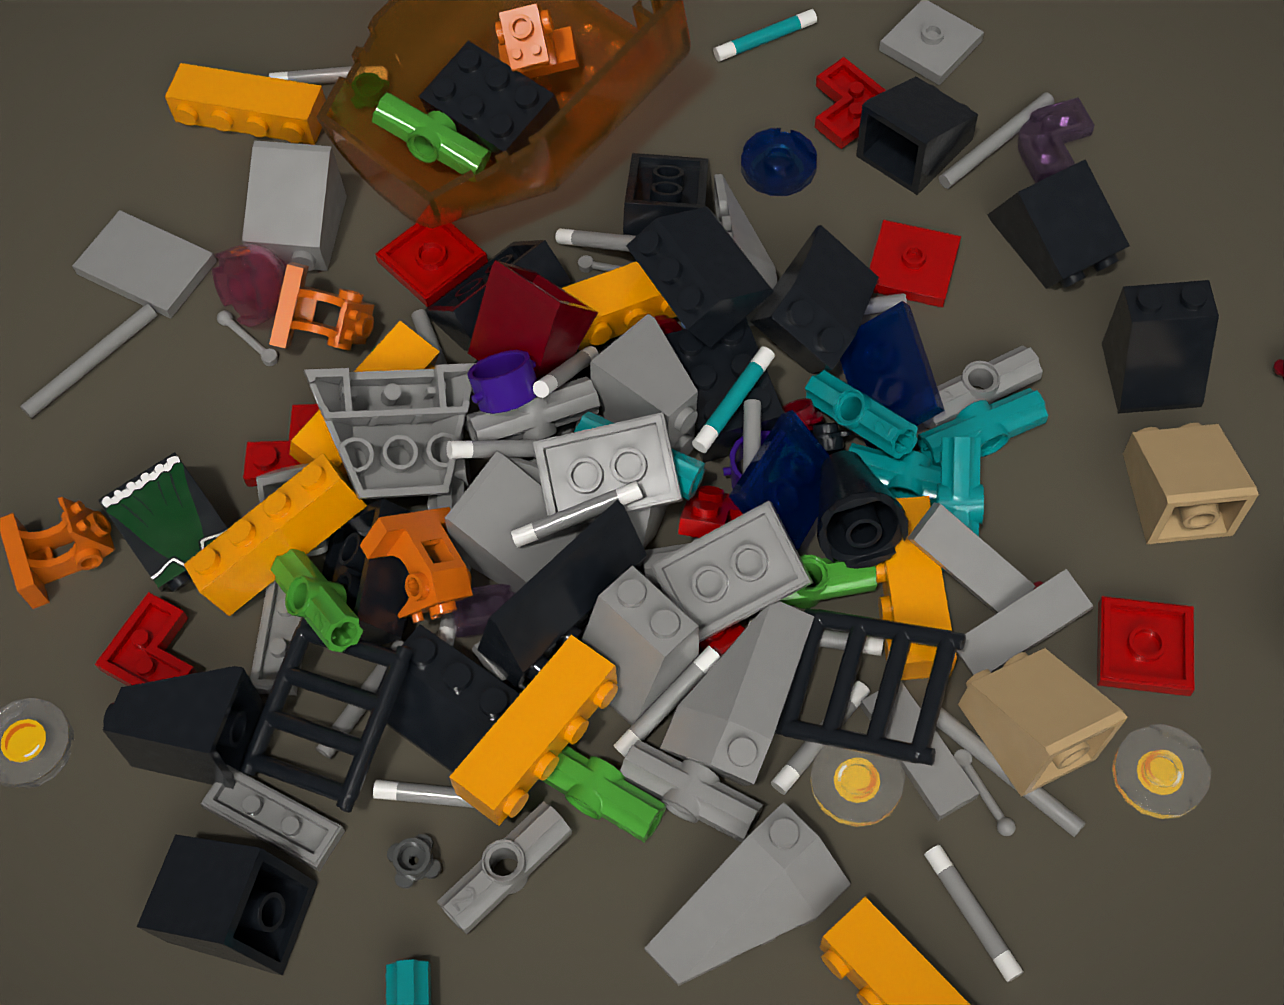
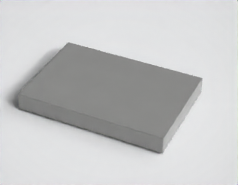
M119 210L72 267L77 275L143 306L149 304L155 312L171 319L217 260L214 253Z
M663 412L533 442L548 516L634 481L638 482L643 498L624 505L627 513L683 501ZM598 515V516H596V517H593V518H591V519H588V520H586V521H583V522H581V523H578V524H582V523L594 521V520H595L596 518H598L600 515Z
M771 501L763 503L650 564L665 596L699 626V643L813 583Z

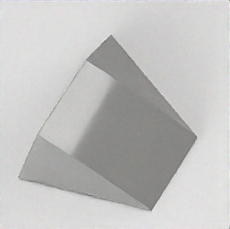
M476 363L439 364L434 369L349 372V368L305 369L303 371L358 499L443 495L448 493L456 459L448 458L446 451L448 441H460L472 391L467 372Z

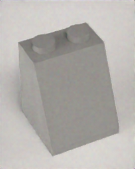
M254 140L242 243L251 265H258L264 268H286L287 264L295 262L309 266L308 271H328L347 198L332 146Z
M647 314L590 361L591 381L597 391L600 403L599 413L596 415L617 423L663 412L672 449L689 455L694 448L692 441L695 436V423L698 416L696 411L698 391L656 319Z
M496 451L445 517L448 536L462 560L467 562L473 569L513 593L522 588L587 528V523L573 525L517 548L511 531L545 518L548 515L542 486L498 451Z
M633 565L598 596L581 642L616 666L618 691L609 705L631 726L699 656V626Z

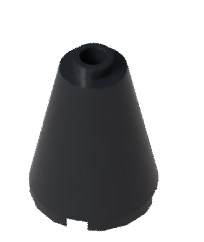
M838 451L831 454L822 463L820 473L817 539L821 550L826 558L834 562V558L845 562L846 567L854 569L872 567L890 559L896 553L894 547L900 542L902 537L905 542L908 536V519L905 510L857 453Z

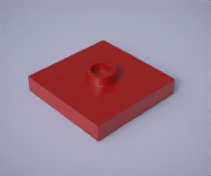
M436 209L375 253L377 262L426 307L431 306L488 262L487 254Z
M883 220L869 268L879 277L873 292L883 295L905 293L907 300L943 308L961 236Z
M1101 596L1098 602L1097 685L1191 696L1195 691L1194 606Z

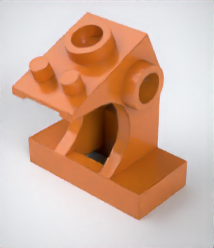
M536 3L499 12L500 21L495 22L499 40V56L502 62L511 67L512 72L518 71L531 79L579 67L575 36L571 26L554 30L549 9L543 10Z
M295 262L287 264L269 345L287 348L292 343L295 329L327 336V345L339 349L351 350L352 344H366V340L374 327V317L372 314L375 305L363 302L364 294L340 288L339 294H334L305 286L309 266ZM318 300L341 307L336 327L313 321Z
M59 497V504L64 510L61 514L62 521L49 529L39 532H28L14 513L0 518V534L16 589L32 609L50 603L45 584L81 570L94 569L103 562V558L115 550L110 535L111 525L101 512L85 507L79 500L73 502L64 497ZM75 542L68 552L55 558L54 549Z
M450 507L379 517L360 544L367 559L395 556L405 564L409 573L405 580V590L409 599L398 613L399 619L412 616L413 623H419L424 621L423 614L428 612L431 620L437 619L444 614L458 610L456 602L473 595L471 573L447 535L445 517L450 512Z

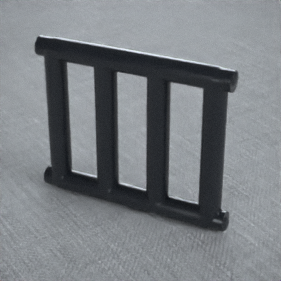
M806 608L804 612L814 616L774 734L932 766L935 762L936 752L934 748H931L955 652L956 649L962 650L964 648L966 635L964 633L952 632L951 630L823 609ZM824 629L849 632L823 725L798 721ZM868 635L892 639L867 734L841 728ZM911 643L937 647L913 740L912 743L885 737Z
M301 617L251 737L239 771L247 776H255L256 772L335 800L337 801L336 806L340 810L350 813L359 797L408 670L413 649L407 646H397V649L393 650L359 639L357 644L351 645L341 652L388 667L377 694L300 669L309 643L327 648L305 618ZM292 685L371 711L361 738L283 712L282 710ZM278 729L354 756L344 783L265 755L274 730Z

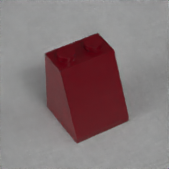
M495 260L490 270L468 354L480 361L488 356L504 351H526L529 353L530 359L536 364L534 371L537 380H540L575 355L598 312L536 271Z

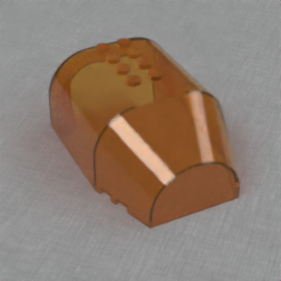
M389 0L371 19L367 26L370 36L363 47L356 46L351 55L354 60L352 68L346 78L339 76L318 113L317 119L341 155L380 196L406 217L427 228H436L556 191L688 56L691 42L683 0H651L653 13L643 7L642 0H638L632 6L637 26L635 27L596 0ZM537 3L543 10L549 9L554 30L571 26L574 32L579 67L531 78V80L555 94L561 110L539 132L528 137L530 145L510 156L506 150L495 156L497 163L489 160L484 171L477 175H474L471 170L461 174L437 159L432 163L418 160L409 151L407 142L372 122L373 112L377 108L380 99L387 92L428 114L419 95L468 40L500 60L499 40L495 28V22L500 21L499 12Z

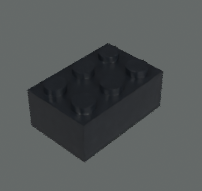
M469 40L419 95L427 113L431 111L445 113L454 122L458 133L491 151L490 160L514 176L519 174L565 120L554 93L518 71L512 72L509 65Z
M746 317L711 348L687 329L665 334L698 391L696 409L698 416L695 423L694 438L759 350ZM767 369L707 452L702 453L698 451L703 463L730 456V451L735 442L743 436L744 401L749 399H756L761 402V431H771L783 437L785 414Z

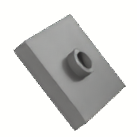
M921 0L880 41L879 51L940 85L983 41L984 32L932 2Z

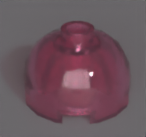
M251 243L238 245L217 253L215 257L219 259V266L212 269L215 288L223 305L226 307L232 304L237 313L241 315L237 321L247 327H253L275 317L287 267L285 262L268 248Z

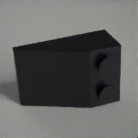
M632 153L624 202L623 235L637 236L657 217L705 207L708 158Z
M818 225L774 286V292L765 299L750 322L807 372L815 373L822 372L823 370H833L856 336L879 277L822 225Z

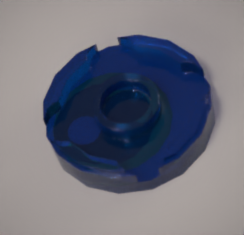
M770 128L756 133L747 140L743 147L741 173L747 184L757 192L770 196H788L802 191L812 182L816 174L817 151L811 140L800 132L791 130L788 133L781 132V128Z

